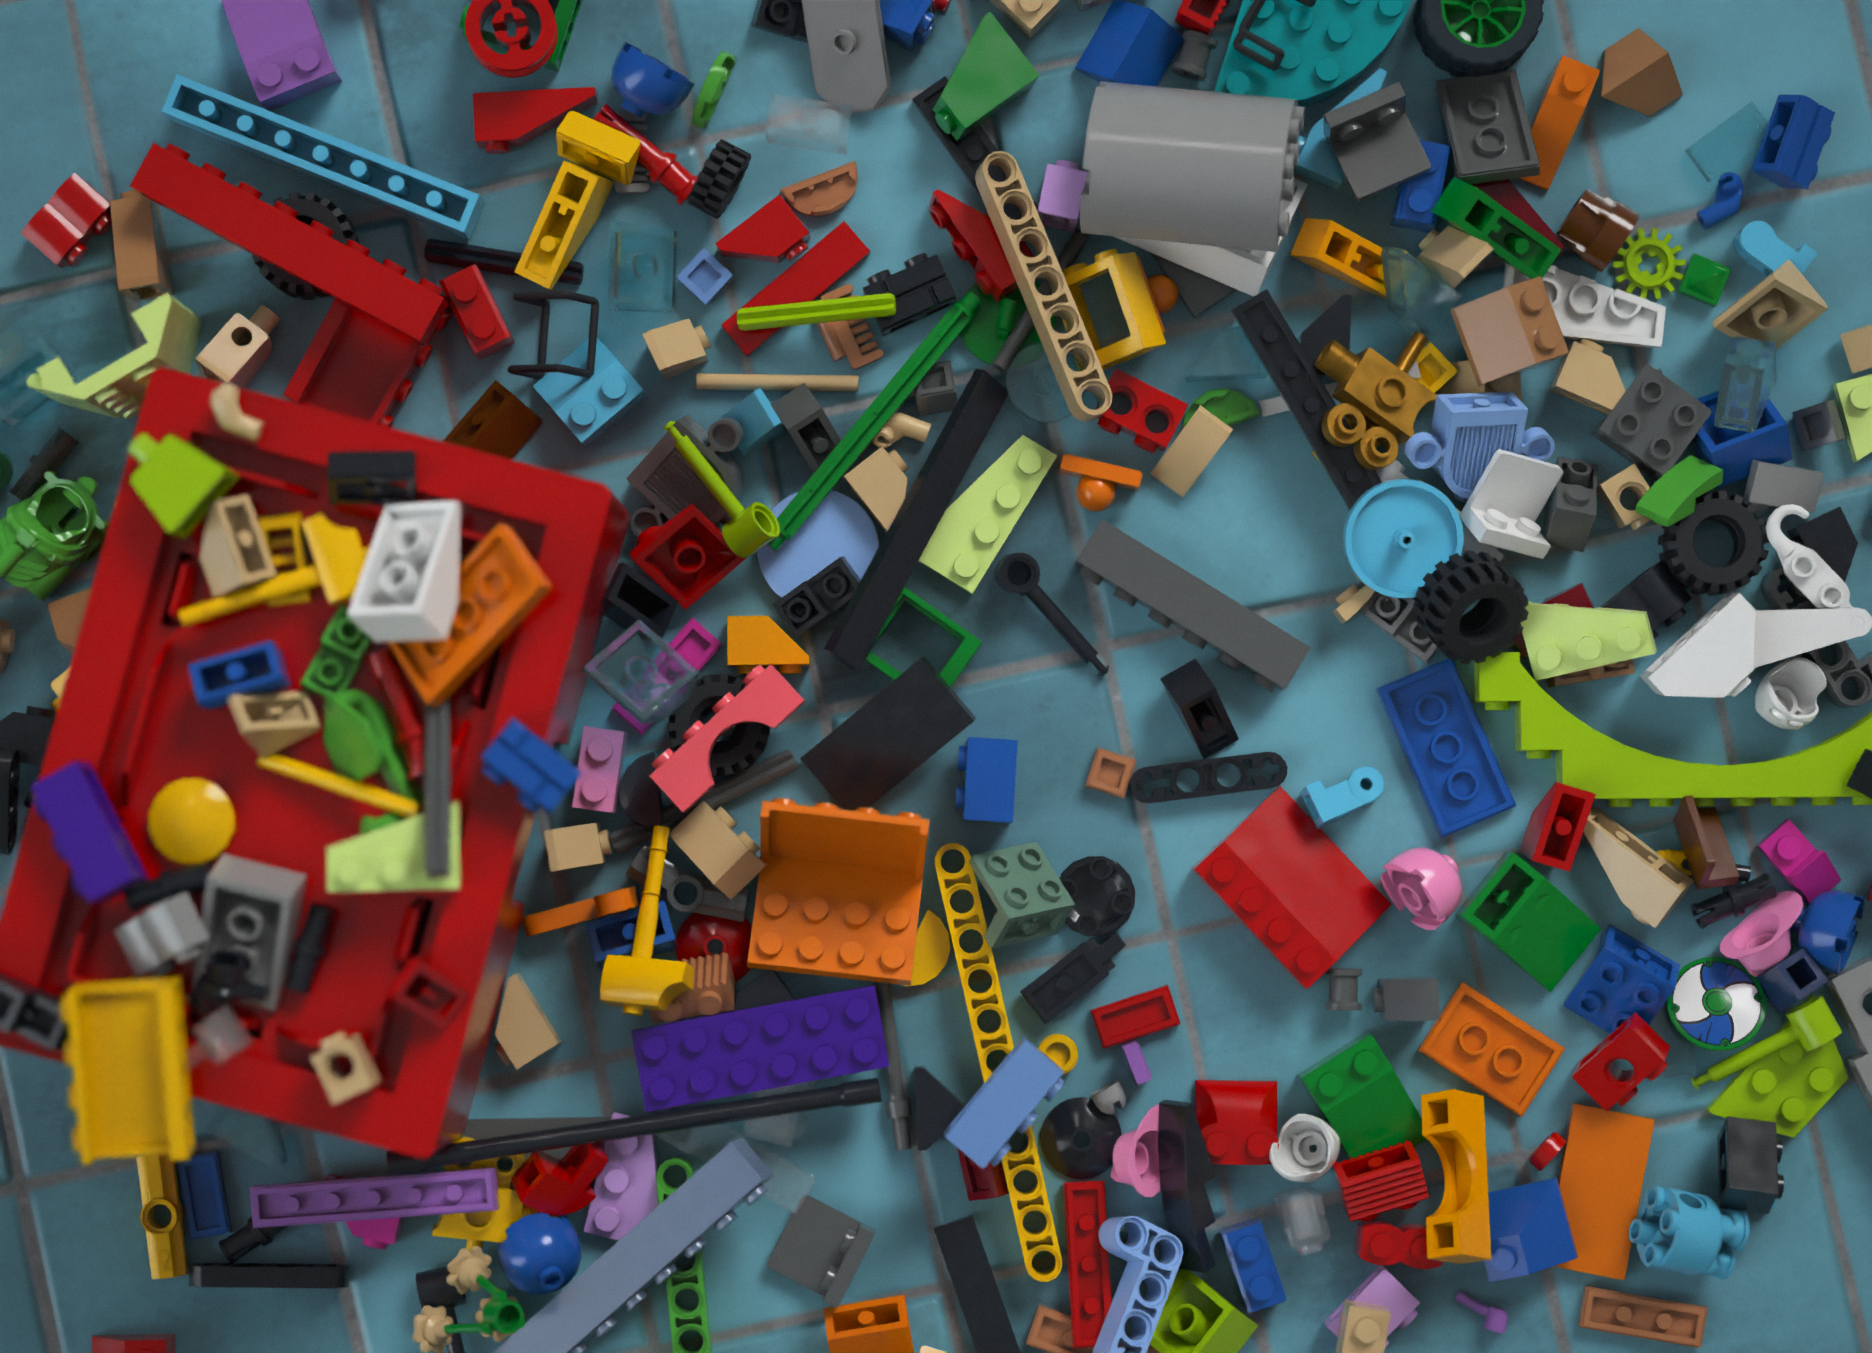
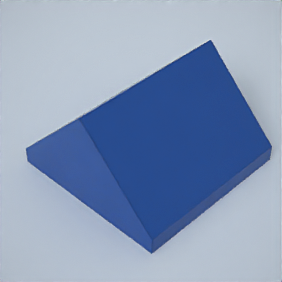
M1113 0L1078 61L1075 70L1098 83L1104 81L1158 86L1184 39L1179 32L1152 9L1122 0Z

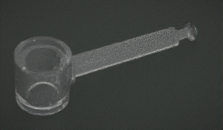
M229 1005L213 1013L192 1029L197 1038V1044L187 1050L189 1071L206 1058L212 1059L216 1067L233 1058L235 1056L233 1053L242 1052L254 1042Z

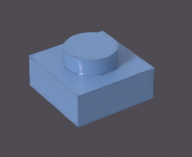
M703 248L676 278L707 307L734 278V275Z

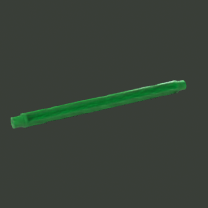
M968 291L960 302L956 301L778 516L780 534L766 544L772 550L777 552L786 540H791L973 319V313L982 303L974 293Z

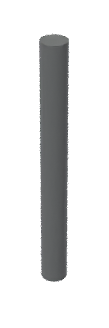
M1079 229L1074 231L1057 258L1062 272L1065 268L1073 265L1089 239V236L1086 233H1081ZM1044 279L1037 291L1042 295L1048 296L1052 294V288L1050 283ZM1027 308L992 362V365L1000 371L1006 372L1034 327Z

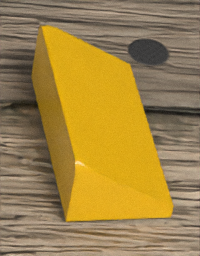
M569 111L556 130L557 154L629 186L632 182L640 151L639 139L578 112Z

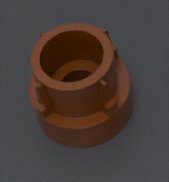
M1585 189L1556 234L1574 248L1573 251L1580 255L1579 259L1599 272H1603L1627 239L1640 214L1619 200L1614 202L1608 197L1604 199Z

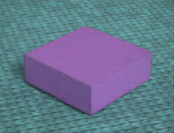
M1131 1040L1121 1044L1120 1046L1135 1083L1139 1085L1151 1080L1152 1075L1138 1042Z

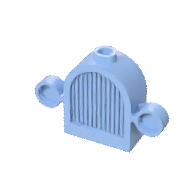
M1512 391L1439 394L1436 396L1430 434L1420 432L1410 437L1405 445V454L1411 463L1419 469L1432 467L1454 493V497L1459 501L1467 502L1498 449L1519 455L1522 453L1526 457L1546 461L1553 454L1555 443L1553 438L1543 428L1533 427L1524 432L1528 409Z

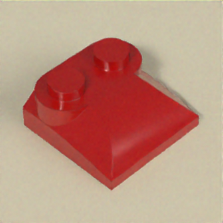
M693 504L662 526H653L644 530L637 538L636 547L630 552L632 560L670 596L679 601V604L685 610L746 559L739 557L728 547L722 532Z
M1195 1080V1114L1211 1164H1272L1269 1157L1271 1145L1277 1142L1279 1148L1277 1137V1081Z

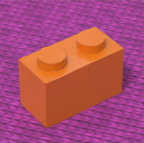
M904 1294L839 1305L838 1308L834 1306L823 1308L830 1353H914L911 1326Z

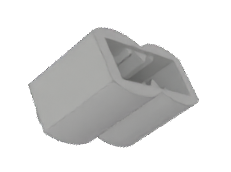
M187 892L161 902L114 931L137 978L148 973L151 978H159L176 969L174 960L179 965L202 954L199 946L210 939Z

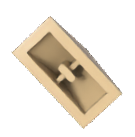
M306 691L233 694L228 698L229 705L242 735L262 758L317 732L321 727Z

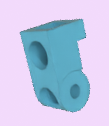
M1764 221L1748 223L1737 232L1734 238L1736 253L1766 277L1788 259L1803 274L1818 254L1806 244L1795 251L1777 238L1774 229Z
M1364 766L1353 771L1347 780L1325 789L1321 780H1317L1306 785L1300 794L1317 829L1372 804L1381 795L1384 781L1376 769Z

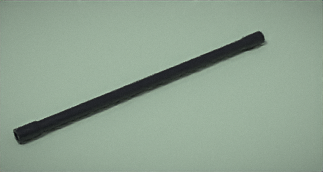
M871 1078L844 1082L832 1087L448 1144L426 1158H418L396 1151H387V1168L389 1175L394 1176L426 1171L433 1167L831 1107H852L882 1102L879 1079Z

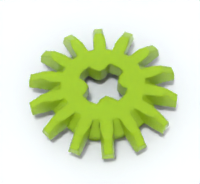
M1643 228L1637 229L1638 240L1635 242L1628 235L1625 240L1628 249L1620 248L1617 254L1624 257L1623 261L1612 263L1613 268H1621L1625 272L1616 277V281L1620 283L1629 279L1631 283L1626 292L1631 294L1637 286L1640 288V297L1646 299L1647 290L1652 289L1656 299L1662 298L1659 288L1663 286L1669 292H1672L1675 288L1669 280L1673 278L1682 281L1684 276L1675 271L1676 266L1686 265L1685 259H1675L1674 256L1675 253L1682 250L1681 245L1670 248L1667 244L1673 236L1669 233L1663 240L1657 239L1659 228H1653L1650 237H1645ZM1646 253L1649 258L1656 256L1659 259L1660 263L1655 266L1656 274L1651 275L1648 270L1643 272L1639 270L1638 265L1642 262V254Z

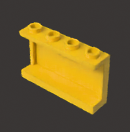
M181 977L74 983L67 991L66 997L61 999V1018L63 1023H69L70 1040L65 1042V1062L67 1067L73 1066L74 1083L69 1085L68 1097L71 1110L77 1109L78 1126L73 1127L72 1142L74 1152L81 1153L82 1165H91L98 1158L170 1154L171 1161L188 1160L195 1150V1136Z

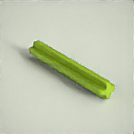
M891 293L740 308L737 310V324L740 330L748 331L893 316L896 314L897 306L895 296Z

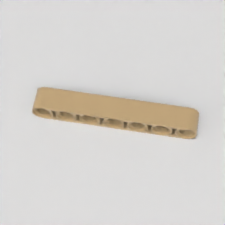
M993 152L985 158L977 169L975 175L976 185L1069 411L1079 421H1093L1106 412L1112 403L1113 397L1110 386L1019 165L1008 152ZM988 167H1000L1005 173V181L998 182L993 180L988 173ZM1011 203L1016 205L1021 212V219H1010L1004 212V204ZM1029 241L1036 248V257L1030 258L1023 255L1019 248V242ZM1042 278L1047 280L1052 287V294L1048 296L1040 294L1035 288V279ZM1051 316H1059L1065 320L1068 327L1067 333L1061 334L1053 330L1050 323ZM1067 354H1076L1083 362L1082 371H1073L1068 367L1066 363ZM1088 391L1096 395L1099 403L1098 409L1092 410L1083 404L1082 392Z

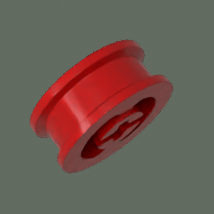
M473 0L466 14L465 31L471 50L478 62L496 75L507 78H519L533 74L550 60L555 51L558 40V28L553 9L548 0ZM519 5L534 11L541 20V32L538 40L528 50L523 49L531 41L530 26L525 13L516 8ZM496 9L500 10L496 12L492 19L494 35L498 45L505 51H508L506 54L493 51L483 40L484 23L488 16ZM515 22L517 27L516 36L509 37L506 32L508 30L507 24Z

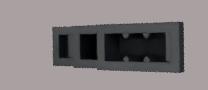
M0 972V1030L6 1033L16 1032L51 1051L61 1050L65 1052V1042L70 1040L69 1023L62 1022L61 998Z
M1163 1100L1159 1103L1158 1156L1160 1187L1167 1230L1179 1238L1183 1246V1257L1179 1269L1206 1273L1215 1267L1216 1264L1205 1228L1216 1220L1204 1184L1215 1178V1174L1192 1103Z

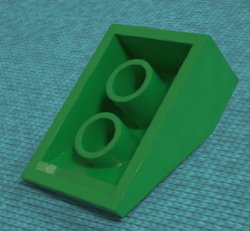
M1368 1032L1363 1033L1298 1074L1299 1079L1325 1121L1329 1123L1338 1135L1340 1145L1349 1159L1351 1157L1357 1158L1358 1155H1365L1367 1152L1372 1153L1374 1150L1380 1151L1382 1148H1388L1390 1145L1403 1144L1406 1140L1411 1141L1414 1147L1427 1140L1422 1135V1118L1372 1034Z

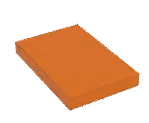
M1460 981L1441 1011L1440 1020H1435L1417 1050L1522 1117L1566 1048Z

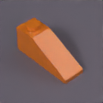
M1564 55L1558 60L1530 125L1540 164L1539 175L1517 179L1546 191L1549 190L1588 103L1600 70Z

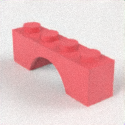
M760 664L742 680L746 687L735 697L730 692L712 707V710L716 713L715 716L705 725L698 720L681 736L686 742L673 753L668 748L651 764L655 771L649 776L683 813H686L715 786L711 774L710 758L716 741L725 731L735 725L747 722L761 723L777 729L806 702L772 664L766 669Z

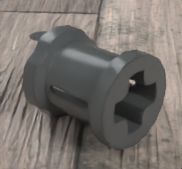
M1184 30L1182 38L1185 42L1179 60L1173 63L1171 70L1184 78L1203 82L1207 76L1204 69L1211 50L1216 49L1218 41L1197 31Z
M1329 968L1325 972V975L1329 976V1001L1325 1003V1009L1362 1010V1004L1358 1002V977L1362 976V969Z

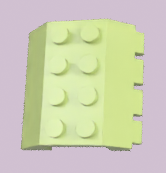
M167 292L131 313L148 343L77 385L61 358L56 357L36 369L39 374H31L27 378V386L64 405L118 419L123 416L125 419L133 418L140 414L149 378L154 370L168 368L190 374L203 322L199 315Z

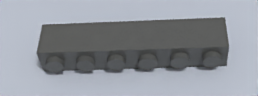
M1103 519L1075 562L1076 565L1081 567L1078 574L1097 586L1104 581L1114 587L1116 590L1113 595L1131 607H1134L1137 602L1151 610L1148 614L1150 619L1167 629L1171 623L1185 631L1182 638L1201 650L1208 645L1218 651L1220 654L1217 659L1235 671H1238L1241 666L1255 674L1252 681L1269 692H1273L1275 687L1281 691L1286 689L1311 648Z

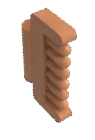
M846 284L822 295L820 300L846 297L853 292V286ZM865 318L816 323L834 362L846 357L851 368L857 370L883 357L881 349L871 351L879 345L876 340L858 347L859 344L874 338L872 331L854 338L855 335L868 330L870 324L864 322L851 329L850 326L864 321Z

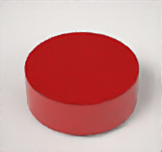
M1552 1132L1529 1157V1163L1540 1172L1556 1156L1567 1141L1557 1132Z

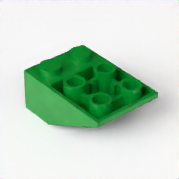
M1505 852L1455 914L1549 992L1554 989L1601 930L1596 923L1553 884L1514 852Z

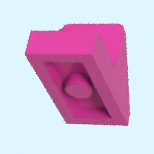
M1785 819L1756 845L1759 851L1802 897L1808 906L1814 897L1823 892L1830 891L1841 881L1824 850H1816L1790 819Z

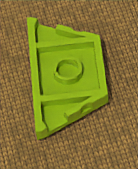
M1810 994V995L1803 1001V1003L1806 1002V1001H1808V1000H1810V999H1812V998H1814V997H1816V996L1813 995V994ZM1787 1019L1775 1033L1791 1026L1789 1020ZM1834 1039L1809 1051H1805L1803 1045L1798 1040L1741 1069L1705 1109L1711 1114L1724 1118L1729 1116L1776 1122V1133L1794 1138L1849 1077Z

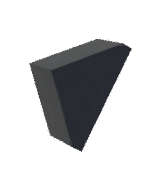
M915 1066L918 1151L927 1150L964 1108L965 1104L926 1067Z

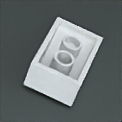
M456 500L385 504L347 613L374 642L447 639L459 602L461 505Z

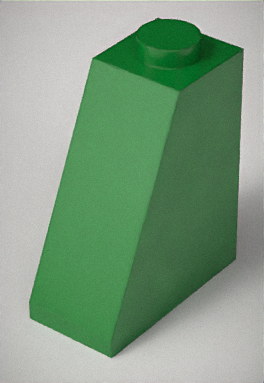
M991 12L982 18L933 108V111L936 113L935 119L940 128L947 134L951 133L957 141L1029 91L1040 76Z

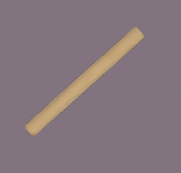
M697 373L696 376L697 390H757L761 388V390L792 391L805 383L810 391L858 392L859 375Z

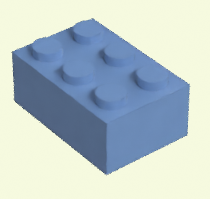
M1023 1036L944 1130L945 1137L982 1169L989 1162L996 1166L1011 1148L1007 1142L1016 1130L1023 1134L1038 1115L1033 1109L1042 1098L1050 1102L1062 1088L1064 1082L1060 1077L1064 1073L1063 1069Z

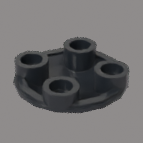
M1087 856L1074 861L1061 873L1059 879L1075 903L1065 921L1071 930L1084 936L1102 937L1117 931L1129 920L1135 906V888L1130 875L1119 863L1104 856Z

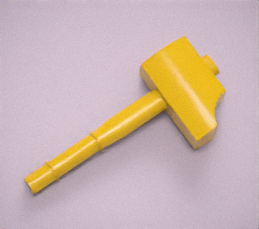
M323 514L302 520L301 522L315 564L270 578L250 588L247 586V589L204 603L201 601V604L179 610L178 613L182 625L186 627L204 620L209 621L211 618L250 605L255 606L257 603L279 599L322 584L330 606L353 599L371 546L362 547L356 528L335 526L327 521Z
M654 826L651 847L648 848L650 853L644 891L641 892L643 896L637 916L631 957L607 954L603 967L600 1001L608 1006L623 1007L622 1013L627 1015L642 1016L643 1009L666 1011L677 995L693 989L694 968L687 962L651 959L658 920L663 869L666 853H668L667 844L670 828L665 826Z

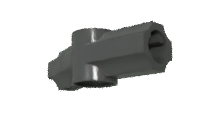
M646 845L637 854L625 874L643 887L650 853L649 847ZM665 858L660 898L682 912L687 911L744 922L750 887L745 886L730 900L709 879L695 877ZM684 881L693 883L698 891L696 900L690 905H684L676 898V888Z

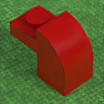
M601 1142L572 1146L561 1161L542 1151L533 1152L511 1180L522 1204L544 1214L554 1216L571 1214L586 1207L596 1198L590 1183L602 1173L609 1159Z

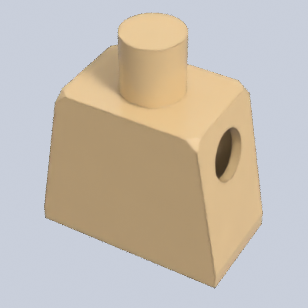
M260 305L249 320L238 312L234 314L195 358L200 376L245 389L273 351L269 333L279 323L280 318L264 305ZM249 343L248 345L240 346L241 344Z

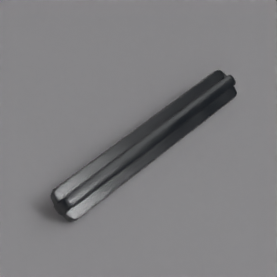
M428 239L426 242L424 258L428 262L466 268L476 264L480 270L521 276L514 271L522 253L437 239ZM570 261L557 282L580 285L584 275L583 264Z

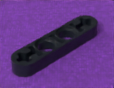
M1261 752L1148 766L1138 769L1132 774L1129 781V789L1131 795L1141 803H1157L1270 789L1284 782L1288 767L1281 755L1275 752ZM1266 758L1270 759L1272 765L1279 766L1280 771L1273 775L1272 782H1267L1264 775L1251 776L1254 785L1246 786L1247 771L1243 760H1251L1250 768L1264 766V759ZM1226 763L1235 765L1240 773L1238 783L1232 787L1221 785L1217 779L1219 767ZM1182 769H1193L1199 776V785L1192 792H1184L1177 785L1176 778ZM1163 770L1171 771L1169 784L1174 793L1173 795H1165L1166 787L1153 789L1151 797H1146L1143 790H1137L1136 783L1143 781V774H1150L1151 780L1165 779L1162 773Z
M189 1264V1286L349 1287V1265Z

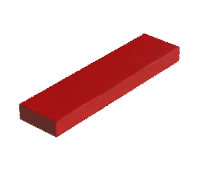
M843 221L741 308L815 301L870 254V250L847 223ZM737 312L721 324V327L747 357L783 328L740 330L737 324Z
M1105 1180L1063 1183L1072 1348L1095 1347L1112 1303L1109 1252L1102 1247L1098 1236L1100 1226L1107 1220Z

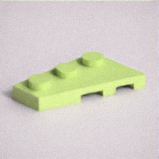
M1528 601L1529 605L1525 607L1528 611L1527 620L1521 622V625L1524 627L1522 633L1535 681L1652 655L1657 651L1647 611L1602 607H1574L1568 604L1531 603L1532 601Z

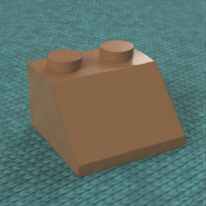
M1541 276L1507 286L1450 310L1478 386L1545 365L1569 353Z

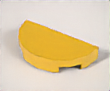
M929 909L916 934L911 986L923 985L937 977L946 965L951 949L949 933L942 920Z

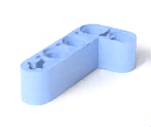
M1111 1217L1105 1220L1099 1228V1242L1107 1252L1127 1261V1264L1092 1353H1146L1182 1261L1183 1246L1179 1238L1172 1233L1139 1217ZM1122 1225L1125 1226L1128 1233L1125 1244L1121 1242L1119 1237ZM1157 1242L1162 1248V1256L1159 1261L1154 1256V1247ZM1142 1280L1145 1281L1148 1289L1145 1299H1142L1139 1292ZM1128 1318L1133 1325V1331L1129 1338L1124 1330L1125 1322Z

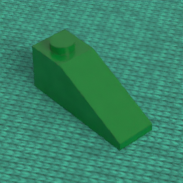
M1453 177L1431 210L1455 229L1487 242L1493 248L1492 254L1529 279L1539 276L1543 278L1561 251L1559 247L1480 189L1456 177Z

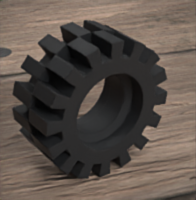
M723 139L720 142L718 141L715 148L712 149L709 158L706 159L702 171L697 176L698 179L693 185V191L689 196L688 204L716 219L720 218L722 213L725 212L727 205L732 201L734 193L737 192L739 184L744 178V173L751 160V154Z

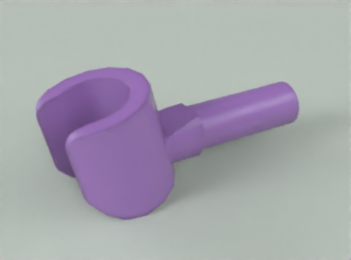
M1460 1291L1458 1292L1455 1301L1479 1314L1486 1315L1483 1328L1498 1333L1506 1331L1508 1314L1504 1309L1482 1304Z

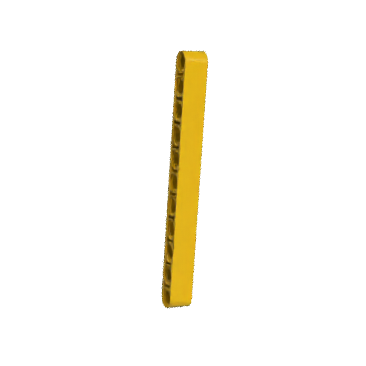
M948 843L937 851L935 868L985 1083L994 1072L986 1064L988 1054L994 1050H1003L1009 1054L1014 1045L993 952L984 938L987 926L975 873L969 863L971 856L964 846L957 843ZM956 849L965 858L963 868L957 873L946 872L941 865V857L947 850ZM959 889L968 890L974 898L972 908L965 913L956 912L950 905L951 895ZM968 929L977 930L982 935V946L976 952L968 953L959 945L960 935ZM977 969L987 971L992 977L991 986L984 992H975L968 985L969 975ZM986 1009L996 1011L1001 1017L999 1027L993 1032L982 1031L977 1024L979 1014ZM1030 1125L1024 1132L1028 1137L1026 1147L1019 1152L1009 1150L1003 1157L1002 1164L1026 1269L1033 1279L1040 1282H1048L1060 1274L1062 1257L1032 1125ZM1022 1170H1029L1037 1177L1035 1187L1028 1192L1018 1190L1013 1183L1015 1175ZM1036 1210L1042 1212L1046 1217V1223L1041 1230L1031 1232L1023 1226V1218L1028 1212ZM1040 1251H1048L1055 1257L1053 1267L1046 1272H1040L1032 1266L1033 1256Z

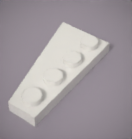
M1505 263L1503 288L1529 280L1528 277ZM1554 265L1550 266L1542 278L1565 339H1586L1592 342L1654 349L1662 347L1665 306L1619 289L1615 290L1596 283L1595 280L1571 274L1558 269Z

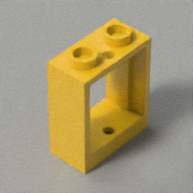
M1117 248L1095 255V263L1089 266L1083 262L1063 270L1065 280L1103 371L1166 345L1136 253L1119 254ZM1109 272L1131 336L1101 349L1080 284ZM1062 318L1063 323H1064V326H1065V329H1066V332H1067V329H1068L1067 323H1066L1065 320ZM1074 354L1079 370L1082 371L1083 362L1079 356Z

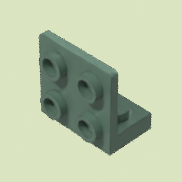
M1032 842L973 854L969 860L970 865L998 910L984 934V938L991 949L1058 934L1075 903L1038 843Z

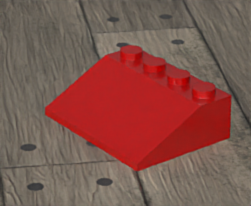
M1278 786L1191 868L1296 982L1305 989H1308L1337 962L1391 905L1320 828L1317 829L1314 821L1281 786Z

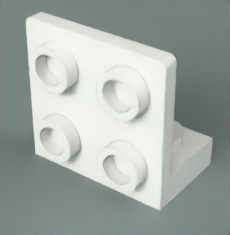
M1498 449L1461 511L1460 519L1480 543L1544 559L1551 545L1540 533L1541 528L1535 521L1561 478L1563 470L1555 464Z

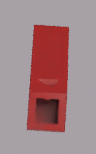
M939 189L935 190L932 193L929 204L931 207L929 209L930 216L939 229L945 228L952 237L953 241L951 244L958 258L962 262L968 261L976 272L974 278L981 291L985 295L991 294L997 303L1017 291L1019 287L990 217ZM1020 241L1019 248L1022 254L1030 258L1035 257L1025 241Z

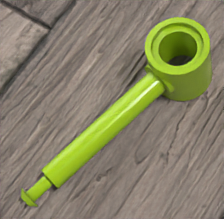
M669 421L664 425L663 432L667 430L676 441L674 444L675 448L731 517V520L723 525L722 534L726 544L736 555L748 558L779 536L780 526L778 520L766 505L755 502L749 507L744 508L687 435L682 436L673 425L675 421Z
M1823 996L1814 997L1785 1014L1791 1026L1708 1067V1073L1696 1079L1692 1076L1691 1083L1695 1089L1700 1090V1085L1710 1080L1717 1082L1798 1040L1803 1045L1805 1051H1809L1833 1040L1842 1033V1030Z

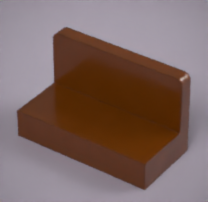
M495 380L443 442L512 459L542 424V419Z
M1692 795L1683 796L1673 822L1696 889L1736 885L1739 873L1716 807L1697 809Z

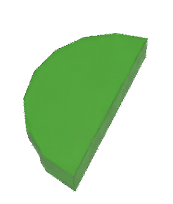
M721 51L717 56L698 96L692 115V125L701 129L708 127L738 60L736 56L725 51Z
M1227 388L1209 390L1196 398L1185 413L1182 430L1200 405L1229 427L1258 417L1261 413L1253 400L1245 397L1240 392Z

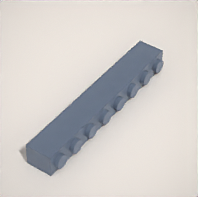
M743 1137L731 1141L493 1353H585L588 1350L585 1342L594 1334L599 1338L602 1337L618 1323L614 1316L623 1308L631 1311L648 1297L644 1291L654 1281L658 1285L662 1284L678 1270L674 1263L682 1256L686 1255L690 1259L708 1244L704 1237L714 1228L721 1232L738 1217L734 1211L742 1203L746 1202L750 1206L768 1191L764 1184L774 1175Z

